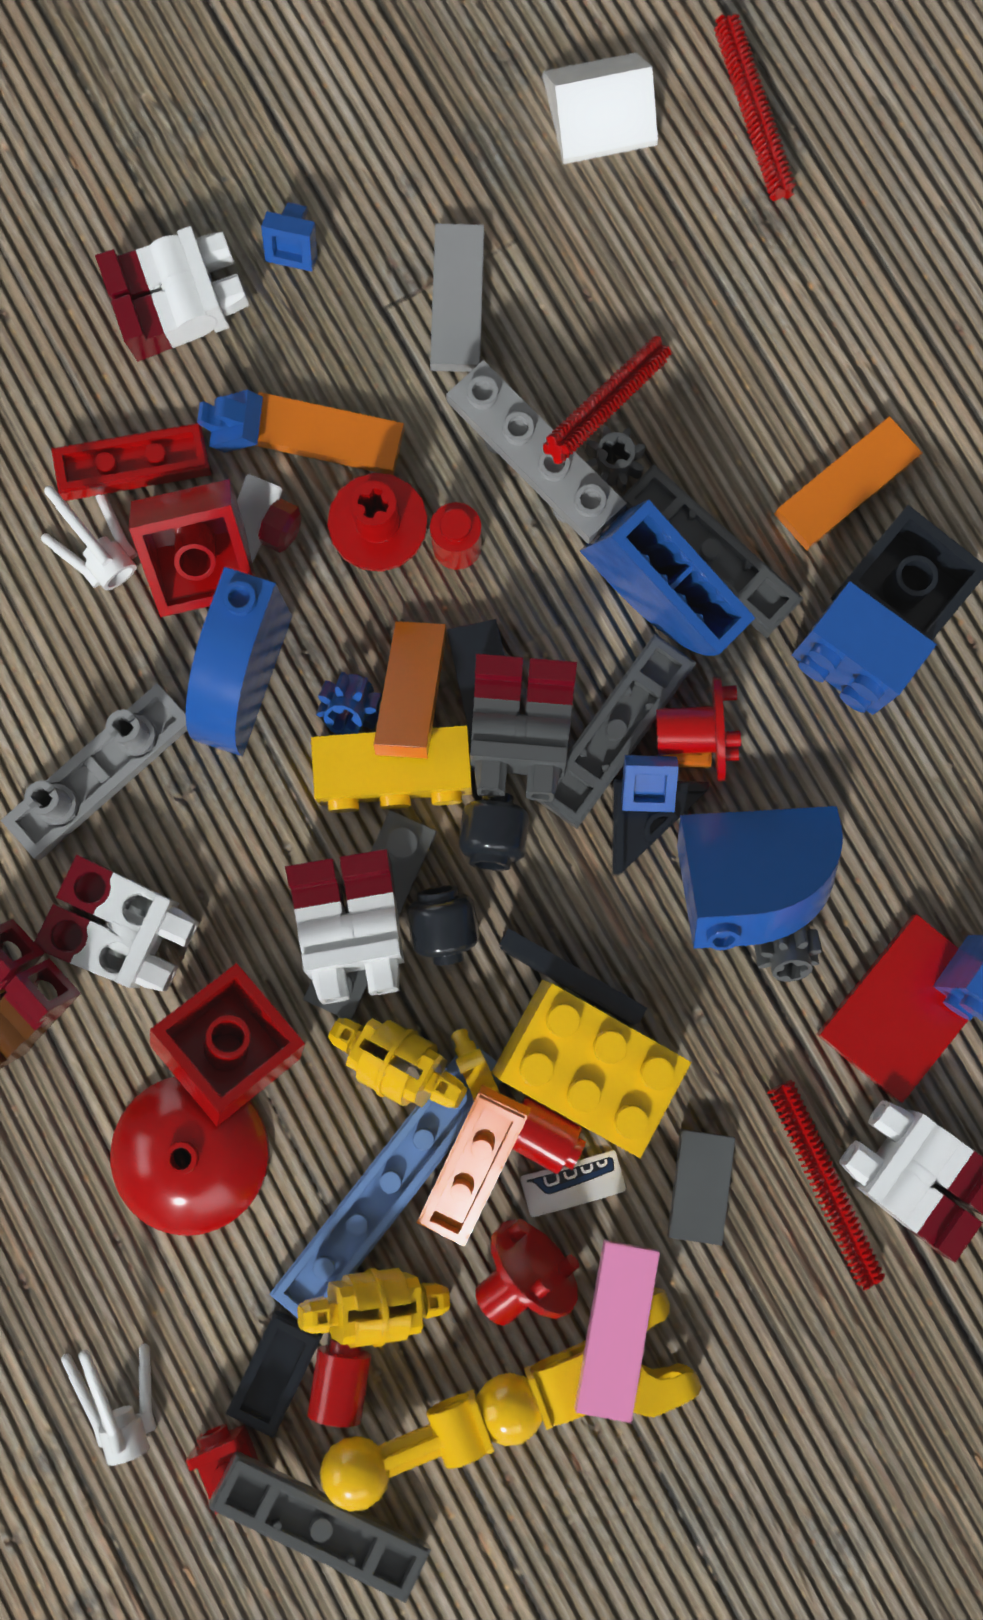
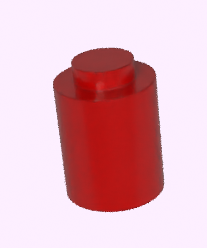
M461 502L447 503L438 508L430 521L431 542L435 558L440 564L449 569L460 570L471 566L477 561L482 550V527L479 515L472 507Z
M525 1096L521 1104L531 1108L512 1150L555 1174H558L563 1166L572 1170L586 1145V1141L579 1138L582 1126Z
M330 1338L329 1345L318 1347L307 1414L310 1420L333 1427H355L361 1424L371 1362V1354L363 1350L362 1347L350 1348L348 1344L341 1345L332 1338Z

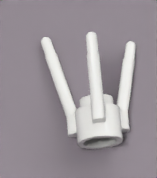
M52 486L45 487L44 492L87 546L83 552L87 561H83L47 533L42 534V542L82 573L93 588L101 585L107 591L118 587L128 580L137 569L133 559L138 553L127 541L107 495H97L95 498L115 541L112 542L107 536L96 540Z
M144 1343L139 1347L138 1414L134 1413L133 1406H124L115 1410L111 1409L97 1368L88 1350H82L79 1353V1359L91 1393L72 1356L64 1354L61 1358L62 1364L94 1429L98 1447L103 1448L107 1465L123 1464L146 1453L149 1450L146 1434L157 1428L152 1413L149 1345Z

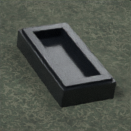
M276 1309L226 1411V1415L274 1438L324 1333L311 1334L299 1328L297 1319Z

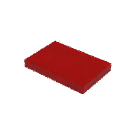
M912 915L816 1035L895 1101L903 1103L968 1022L967 1019L946 1007L943 1001L947 996L933 987L959 948L919 915Z

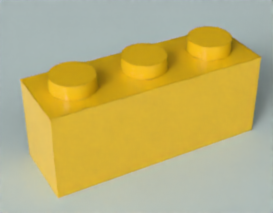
M467 726L432 728L428 759L375 755L373 744L376 732L311 737L314 799L320 806L328 805V812L330 813L355 812L359 810V803L380 801L381 809L407 808L411 806L410 799L431 798L432 805H454L462 803V795H472Z

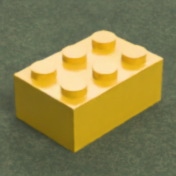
M542 980L491 1073L507 1085L636 1157L641 1158L692 1062L553 983Z

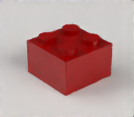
M237 963L150 1028V1047L216 1126H219L299 1061L305 1046V1042Z

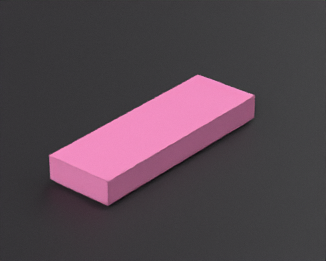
M603 1239L574 1407L576 1413L628 1423L632 1422L660 1255L657 1249Z

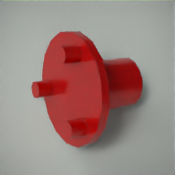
M371 473L354 478L338 491L329 508L327 526L333 546L345 561L362 570L383 572L401 567L417 554L426 539L428 517L423 499L411 484L394 475Z
M713 677V706L656 709L658 755L715 753L717 781H725L726 761H739L741 731H725L723 701L737 700V685L722 686L721 677Z
M513 1219L502 1222L491 1236V1253L496 1269L477 1286L475 1292L477 1303L482 1312L489 1320L502 1326L510 1324L527 1308L541 1316L553 1319L568 1315L578 1301L577 1282L573 1274L580 1266L578 1260L571 1254L565 1258L561 1250L545 1233L525 1220Z

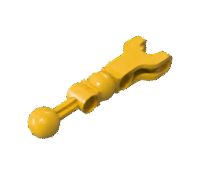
M654 1287L647 1330L664 1321L670 1312V1302L664 1289ZM586 1340L548 1356L531 1366L525 1367L526 1377L514 1373L499 1374L484 1384L477 1397L474 1389L466 1393L440 1401L427 1410L428 1425L378 1445L372 1440L361 1436L343 1438L331 1446L323 1458L320 1469L321 1485L328 1499L334 1505L347 1511L366 1510L380 1500L388 1487L389 1479L395 1475L438 1457H442L444 1466L447 1469L459 1468L495 1452L493 1442L504 1446L523 1444L536 1433L542 1421L546 1430L556 1425L565 1424L585 1416V1414L576 1413L574 1407ZM680 1363L655 1369L641 1364L633 1412L642 1416L656 1417L693 1400L699 1395L702 1388L697 1372L689 1366Z

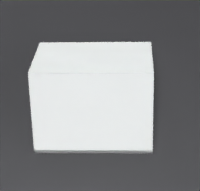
M637 52L543 71V81L563 164L657 146L658 135L652 66Z

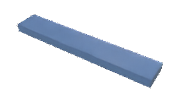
M481 1049L492 1072L497 1061ZM457 1055L444 1071L461 1080L467 1088V1092L458 1108L444 1107L433 1102L430 1098L422 1108L417 1105L270 1292V1296L297 1318L299 1304L307 1299L321 1296L328 1299V1283L340 1281L343 1275L353 1274L454 1145L474 1102L466 1080L457 1066L455 1060L458 1058ZM493 1075L497 1087H499L502 1081Z

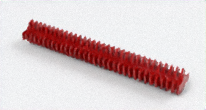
M722 14L715 20L717 26L713 30L718 38L717 42L721 48L720 51L723 54L724 63L727 65L726 69L730 75L731 84L734 86L733 90L739 102L740 111L743 113L742 117L748 129L749 138L752 140L751 144L757 156L758 165L761 167L760 171L766 183L765 186L768 189L769 198L772 201H777L781 198L788 199L794 195L791 191L794 190L793 187L797 184L792 182L795 178L790 177L793 174L792 171H788L791 169V166H786L789 163L788 160H785L787 155H782L786 151L781 149L784 145L779 144L782 139L778 138L780 134L775 133L778 128L774 127L776 122H772L774 120V117L771 116L773 114L772 111H768L771 107L769 105L766 106L769 101L765 100L767 95H763L765 93V90L762 89L764 87L763 84H759L762 80L758 78L760 74L756 73L758 68H754L756 66V63L753 62L755 60L754 57H750L753 53L749 51L751 47L747 46L749 41H745L747 36L744 35L746 33L745 30H742L744 28L741 24L742 20L738 19L740 17L739 14L729 15L728 17Z
M653 336L636 354L632 355L633 357H630L600 388H597V391H594L583 404H580V407L576 408L577 410H574L566 420L562 421L563 423H560L552 433L548 434L546 443H543V450L545 454L552 455L555 464H563L562 461H566V458H569L573 451H576V448L583 444V441H587V438H590V435H593L594 431H597V428H600V425H603L610 418V415L614 414L613 412L620 409V406H623V403H626V400H629L636 393V390H639V387L646 383L645 381L652 378V375H655V372H658V369H661V366L667 363L666 358L672 355V351L669 346L662 344L661 336Z
M792 1079L785 1081L768 1091L767 1094H774L770 1100H777V1102L772 1105L779 1106L780 1108L775 1111L783 1113L778 1117L785 1118V1121L781 1122V1124H788V1127L784 1128V1130H791L787 1137H794V1139L790 1140V1143L796 1142L797 1145L792 1148H799L800 1151L795 1154H802L803 1156L798 1161H805L801 1167H808L804 1173H811L807 1180L813 1179L814 1182L810 1183V1186H817L812 1191H819L820 1194L815 1197L822 1198L823 1200L819 1201L818 1204H825V1207L821 1208V1210H828V1213L824 1214V1216H831L827 1223H834V1225L830 1226V1229H837V1231L832 1234L835 1236L839 1235L840 1237L835 1240L843 1242L838 1247H841V1249L845 1247L846 1250L841 1251V1253L844 1255L848 1253L849 1256L844 1259L852 1261L847 1266H854V1269L850 1270L853 1274L857 1272V1275L853 1276V1279H860V1281L856 1282V1285H863L862 1290L870 1289L873 1285L883 1281L885 1273H881L882 1267H878L879 1261H875L876 1254L872 1255L874 1250L869 1248L871 1243L866 1242L868 1237L863 1236L865 1230L861 1229L862 1224L858 1223L859 1218L855 1217L856 1211H852L853 1205H849L850 1198L846 1197L847 1192L843 1191L842 1181L838 1180V1173L835 1174L836 1168L832 1167L833 1162L829 1161L830 1156L826 1155L827 1149L823 1148L824 1143L820 1141L821 1136L818 1137L817 1135L818 1130H815V1124H812L813 1119L809 1118L810 1113L806 1111L807 1106L803 1105L804 1100H801V1094L797 1092L798 1087L795 1088L794 1086L795 1081H792Z

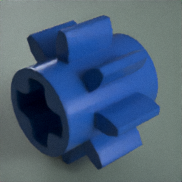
M341 672L336 684L326 680L323 683L318 695L321 703L316 715L324 717L326 726L331 732L338 735L357 734L362 725L366 728L374 729L379 716L378 707L382 694L374 692V688L368 681V678Z

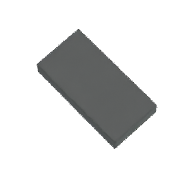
M680 1129L667 1232L669 1238L722 1246L735 1137Z

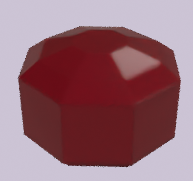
M282 498L277 499L270 505L261 522L258 534L261 544L278 553L286 550L299 533L302 522L299 507Z

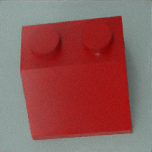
M230 479L131 501L129 531L160 617L210 606L224 567L255 576L244 523Z

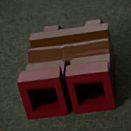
M14 919L0 924V1069L27 1054L34 1043L81 994L50 959L37 964L45 953ZM5 941L15 944L21 951L22 957L12 961L3 951ZM40 980H45L52 984L56 989L58 997L49 1001L38 989Z

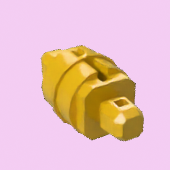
M338 1018L329 1032L328 1038L331 1043L348 1054L346 1066L356 1071L357 1081L374 1090L379 1097H387L401 1106H407L412 1102L421 1108L430 1098L433 1102L444 1107L458 1108L467 1092V1088L461 1080L444 1071L448 1060L437 1053V1045L420 1036L418 1031L414 1029H407L392 1020L381 1023L371 1018L364 1027L347 1018ZM376 1047L388 1052L384 1061L373 1055ZM409 1065L422 1071L418 1080L406 1073Z
M376 1268L367 1269L363 1273L343 1275L340 1281L329 1282L327 1288L328 1299L321 1296L307 1299L299 1304L298 1325L300 1329L311 1334L329 1333L330 1331L332 1339L341 1345L348 1344L350 1348L368 1345L381 1347L385 1343L407 1340L409 1335L420 1334L423 1328V1318L428 1319L440 1316L449 1310L450 1294L447 1287L438 1283H420L418 1277L402 1272L399 1268L378 1271Z

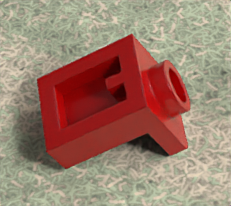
M221 1424L207 1430L196 1438L197 1445L194 1446L186 1458L189 1471L198 1469L209 1500L235 1451L238 1450L259 1461L245 1424L232 1430L228 1429L227 1424Z

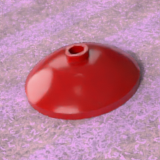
M174 1076L161 1080L142 1091L133 1099L121 1115L111 1143L110 1163L112 1177L117 1191L126 1206L147 1225L174 1235L191 1236L205 1234L231 1223L255 1200L268 1170L269 1139L264 1121L251 1100L219 1126H216ZM178 1148H185L191 1154V1163L186 1168L178 1166L175 1162L174 1154Z

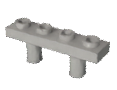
M484 360L446 394L447 403L484 439L488 450L499 454L553 508L555 517L561 522L568 523L587 544L625 511L627 503L575 451H573L569 458H566V461H562L563 464H555L552 455L544 453L543 443H546V437L552 433L553 429Z
M158 683L127 710L122 709L113 712L108 717L105 725L106 728L46 781L42 780L32 783L25 792L24 800L0 820L34 859L41 860L187 731L186 713Z

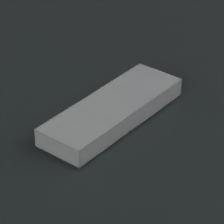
M435 223L431 371L471 372L480 364L484 225Z

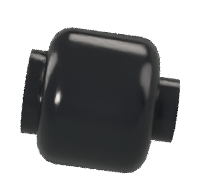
M505 793V796L502 797L483 796L481 800L472 801L464 807L458 844L462 854L470 858L469 864L471 866L485 870L505 871L511 868V863L517 862L524 857L529 816L525 809L513 803L514 797Z
M455 885L436 886L419 891L417 893L418 899L412 902L407 909L414 951L421 956L433 957L434 965H451L463 961V952L473 948L479 940L473 899L467 894L459 893L458 886Z

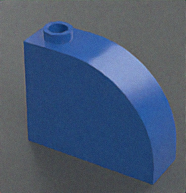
M649 499L622 512L595 539L580 550L607 582L641 616L666 636L698 654L706 656L719 655L755 619L754 615Z
M224 567L199 637L188 683L186 727L188 734L194 741L243 757L292 619V614L276 583Z
M837 806L680 815L677 850L693 949L712 948L715 950H727L735 946L768 943L800 930L814 919L822 910L831 894L841 856L843 832Z

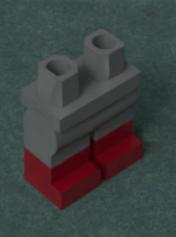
M476 654L470 761L471 771H475L477 795L486 797L505 796L508 773L528 775L526 798L535 801H553L559 778H564L577 662L530 658L526 714H519L524 657Z

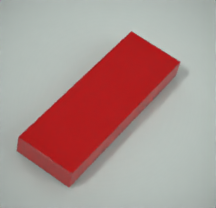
M198 423L51 448L58 493L65 501L212 475L203 428Z

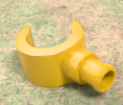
M462 1028L453 1032L451 1038L456 1045L455 1052L458 1057L455 1060L460 1073L463 1074L473 1100H475L482 1085L500 1093L481 1049H477L475 1042L470 1040L468 1031Z

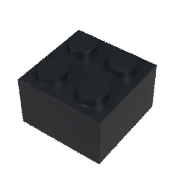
M907 505L830 599L833 601L851 581L927 638L933 640L983 579V563L915 509Z

